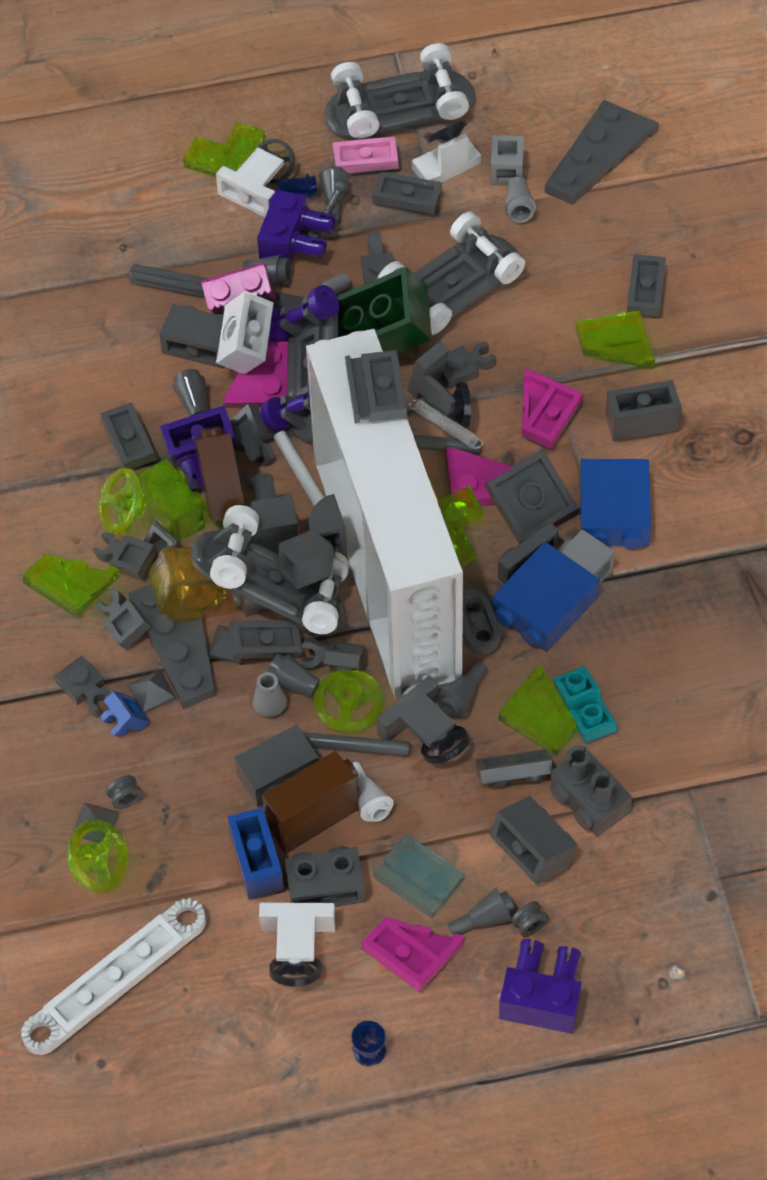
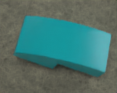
M585 666L553 678L558 695L585 744L617 732V723L601 699L599 686Z

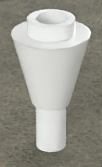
M353 762L352 764L359 775L356 783L359 789L357 799L361 818L369 822H378L385 819L393 808V799L367 777L359 762Z

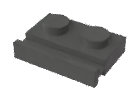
M397 350L361 354L359 358H351L350 355L345 356L354 423H360V419L368 418L371 421L407 417Z

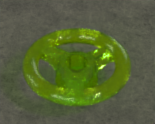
M130 468L118 469L108 477L103 485L98 502V516L102 527L108 533L118 535L126 532L136 519L143 515L146 508V497L143 494L141 479ZM127 478L121 491L116 492L115 495L111 494L115 485L121 479ZM108 505H112L113 509L116 510L117 524H113L110 521Z
M358 670L337 671L328 675L320 682L315 691L313 703L318 718L327 727L335 731L351 733L364 730L377 720L384 706V695L378 682L367 673ZM360 682L366 685L369 689L362 690ZM326 692L334 696L339 704L340 713L338 720L329 715L325 709L324 697ZM346 696L353 697L352 699H344ZM373 700L372 709L364 718L349 722L352 711L359 704Z
M89 820L79 825L72 833L67 848V860L73 877L83 888L91 892L103 893L114 889L124 878L128 866V851L122 835L113 825L102 820ZM90 831H101L106 834L100 843L80 844L82 838ZM115 845L117 866L110 877L106 863L108 861V852ZM93 872L98 877L99 882L90 879L85 873Z

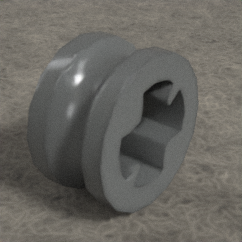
M122 776L111 782L107 787L106 794L112 799L114 808L125 809L141 799L143 792L140 787L136 786L137 780L134 776Z
M537 901L523 906L511 919L515 927L520 926L519 933L523 937L535 934L549 920L546 912H540L541 905Z

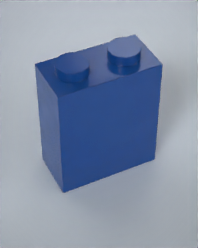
M581 459L579 474L580 531L583 529L606 546H624L631 549L641 546L649 547L651 533L649 459Z
M544 542L495 593L492 609L497 621L501 625L513 628L521 634L522 638L529 645L538 646L545 652H548L598 598L600 579L547 542Z

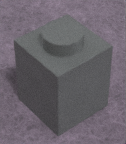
M315 529L279 543L278 570L298 590L332 575L333 559L335 558L334 548Z

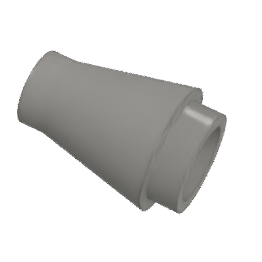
M513 177L508 181L504 208L506 215L516 223L527 222L533 217L536 210V203L527 187L526 180L522 177Z
M271 672L259 675L252 698L254 710L266 718H274L280 715L287 706V696L280 686L277 676Z

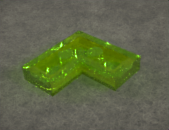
M236 122L225 145L195 137L183 158L184 167L215 177L222 166L237 172L256 148L266 140L265 130Z
M469 485L438 501L461 567L477 559L462 527L485 516Z

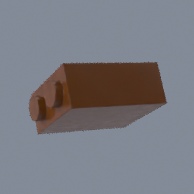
M216 426L199 430L200 436L193 438L208 516L212 522L224 520L225 513L230 507L236 505L245 506L231 434L227 431L222 432L221 427Z
M336 750L262 794L264 813L270 833L285 854L358 810L357 794L359 789L356 783V779L359 777L358 772L349 759L343 760Z

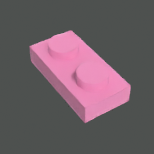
M395 136L332 142L335 166L343 168L349 174L399 169Z

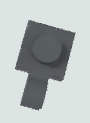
M380 231L367 233L369 255L361 256L364 284L377 279L380 272L388 264L394 262L393 253L383 254Z
M247 404L230 420L235 434L236 448L246 452V456L251 463L260 458L262 465L266 466L274 459L271 448L261 439L268 432L258 406Z
M306 639L302 644V648L312 649L315 652V657H303L301 665L306 668H313L324 661V664L333 665L335 670L352 671L354 668L358 669L364 660L365 646L330 641L328 644L319 642L316 639Z

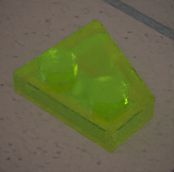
M45 554L23 574V583L66 612L77 617L119 578V569L113 566H108L107 571L89 568L86 561L65 560L59 556Z
M539 665L535 667L498 713L499 721L556 757L577 732V723L545 671Z

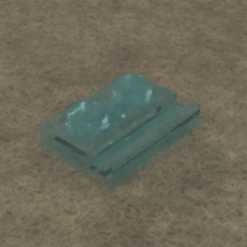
M407 834L401 838L385 857L382 865L373 872L374 879L430 918L435 916V912L439 907L446 903L464 881L463 872Z

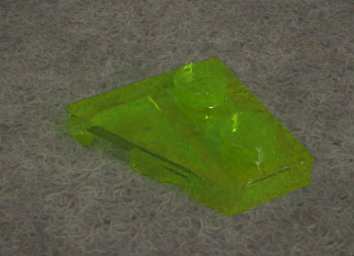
M639 310L576 321L575 331L584 356L647 369L654 368V355Z

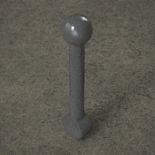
M337 180L335 191L323 213H330L340 193L347 189L346 181ZM309 229L308 235L320 238L322 232Z

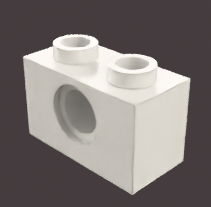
M245 291L225 305L217 364L246 374L265 361L273 302Z

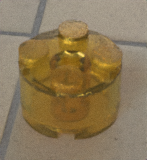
M171 546L159 551V559L150 567L149 579L161 615L162 613L166 614L167 619L174 622H189L205 617L204 611L212 606L214 611H216L223 605L227 597L226 588L210 581L196 569L191 559V547L178 549Z

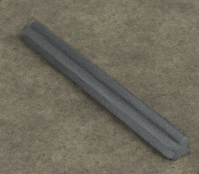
M137 264L132 265L129 273L131 283L205 297L201 281L209 279ZM275 292L277 299L273 302V308H297L302 303L304 297Z

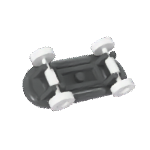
M442 43L429 45L422 50L420 61L426 71L379 79L365 84H361L363 74L360 66L354 62H345L336 66L331 72L333 85L339 89V92L330 99L324 113L325 123L336 136L364 139L381 132L443 119H457L473 107L475 91L471 83L463 75L452 71L450 66L452 60L450 50L447 45Z
M471 211L462 214L451 227L450 235L458 244L414 272L415 275L427 284L432 335L440 332L452 318L500 285L509 284L514 281L525 267V260L518 254L512 244L495 235H488L487 230L483 227L479 228L481 220ZM400 261L391 262L380 272L378 278L405 266Z
M243 505L230 507L226 511L223 520L224 530L203 533L194 541L191 547L193 565L210 581L306 627L313 633L330 636L335 635L342 629L345 623V610L337 592L341 582L346 579L349 570V562L342 554L335 552L331 576L297 590L278 570V553L256 542L249 541L257 532L259 516L253 509Z

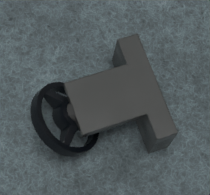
M439 341L416 360L407 391L415 399L422 395L437 411L447 417L453 414L459 425L469 428L471 400L467 383L465 381L457 382L456 389L452 395L438 382L449 349Z
M430 675L377 718V735L381 739L392 740L408 727L424 742L421 747V754L428 763L432 764L447 762L455 758L465 750L470 740L466 729L462 726H457L436 705L439 684ZM462 739V741L454 749L445 754H442L445 750L451 748L456 741ZM432 745L434 746V756L427 755V751Z

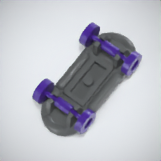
M327 285L313 288L308 296L303 298L302 303L297 308H273L268 337L273 342H280L289 337L288 396L281 398L273 397L263 402L261 406L263 422L270 430L276 432L289 427L291 424V428L296 436L309 443H313L306 345L314 344L320 340L338 338L339 301L335 292Z

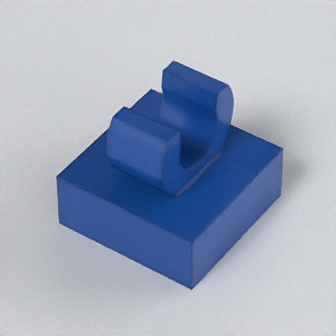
M112 691L104 699L109 709L102 714L101 720L111 724L117 718V725L111 730L112 735L122 737L128 732L129 728L142 731L150 723V720L132 696Z

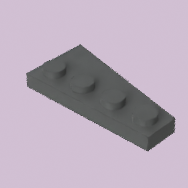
M603 100L546 182L545 193L573 205L600 182V177L608 170H614L625 155L629 152H635L646 137H652L659 130V123Z
M189 568L129 592L130 600L136 604L151 625L146 634L182 708L185 709L214 697L215 690L193 569Z

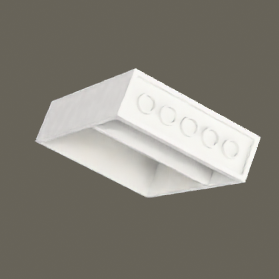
M375 329L355 331L346 336L330 340H320L314 344L306 345L315 466L325 496L334 494L346 527L349 567L393 697L397 700L401 699L429 675L439 684V688L446 687L462 677L463 571L440 511L432 482L428 478L412 434L408 417L371 421L368 418L360 419V423H354L345 356L350 355L351 358H359L361 354L382 352Z

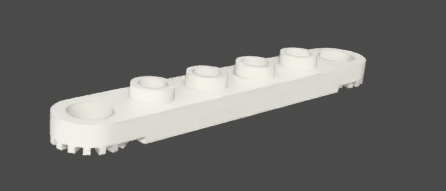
M185 898L181 899L179 902L176 901L162 915L159 914L44 1005V1008L37 1014L28 1018L29 1020L24 1022V1026L21 1029V1037L26 1049L36 1055H45L52 1052L200 934L206 925V916L202 905L190 898L188 900H185ZM182 912H194L197 915L195 923L187 927L185 925L181 926L180 923L178 924L177 918ZM38 1027H47L51 1030V1036L44 1043H35L30 1038L33 1030Z

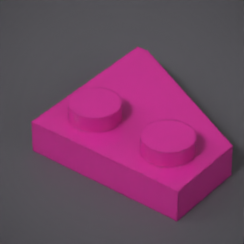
M288 341L268 342L265 361L246 374L237 373L224 397L225 408H244L247 404L261 408L263 402L270 398L288 396Z
M526 368L524 371L522 436L552 449L582 403L583 393Z
M446 447L452 509L494 506L495 503L484 487V484L511 469L512 466L453 447Z
M385 917L362 941L361 949L420 992L463 947L465 937L454 933L453 938L431 933L432 928L407 925L403 921Z

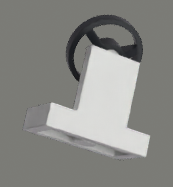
M466 119L425 137L427 143L436 140L442 144L438 148L411 160L412 170L419 178L444 182L481 164V154L470 142L468 136L465 133L460 135L464 127L468 125Z
M269 139L262 142L237 172L222 166L216 173L218 194L265 218L275 192L265 186L268 183H281L292 174L295 166V155L292 148L281 140ZM272 143L282 144L287 149L290 157H281L279 153L270 151L267 145ZM290 162L287 172L282 177L271 180L284 163Z
M260 903L259 920L261 931H277L276 958L272 960L269 966L271 979L285 986H305L317 981L322 975V964L319 959L314 957L315 932H335L334 903ZM308 963L314 965L317 970L313 969ZM284 974H289V975H301V974H306V975H309V976L301 977V978H288V977H284V976H281V975H284Z

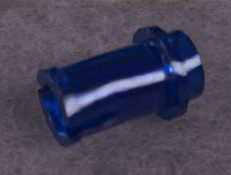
M309 173L306 174V177L278 179V188L281 191L305 195L309 199H312V195H318L316 176H309Z

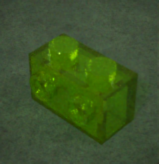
M166 458L138 474L142 498L163 527L175 538L182 541L205 528L203 510L206 509L205 503L197 491L191 492L187 486V478L179 467L174 469Z

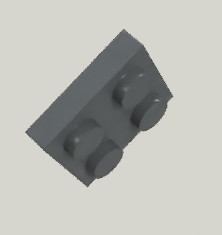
M544 450L539 451L484 484L518 543L524 541L534 529H541L549 522L554 523L578 508Z

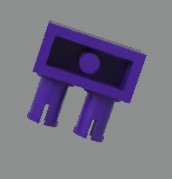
M275 190L257 237L259 259L281 254L283 258H290L292 264L296 253L323 259L326 253L327 239L303 235V232L306 228L332 235L336 223V214L309 210L305 195Z
M225 405L160 426L173 469L181 468L187 491L190 494L197 493L194 479L197 480L200 491H203L193 441L194 437L200 436L199 430L216 426L221 427L222 432L227 431L231 434L233 449H236L235 434Z
M531 939L521 940L516 968L507 967L499 1001V1019L573 1034L582 984L580 981H575L581 952L572 947L569 961H566L568 946L558 947L553 976L538 973L542 952L545 947L544 944L535 940L532 954H529Z

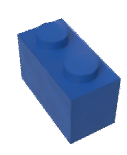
M263 807L227 816L230 837L248 900L284 890L282 870Z

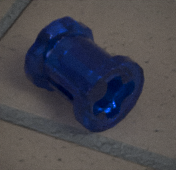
M370 1020L357 1024L351 1035L355 1060L367 1067L381 1063L386 1055V1047L384 1045L386 1037L383 1027L377 1022Z

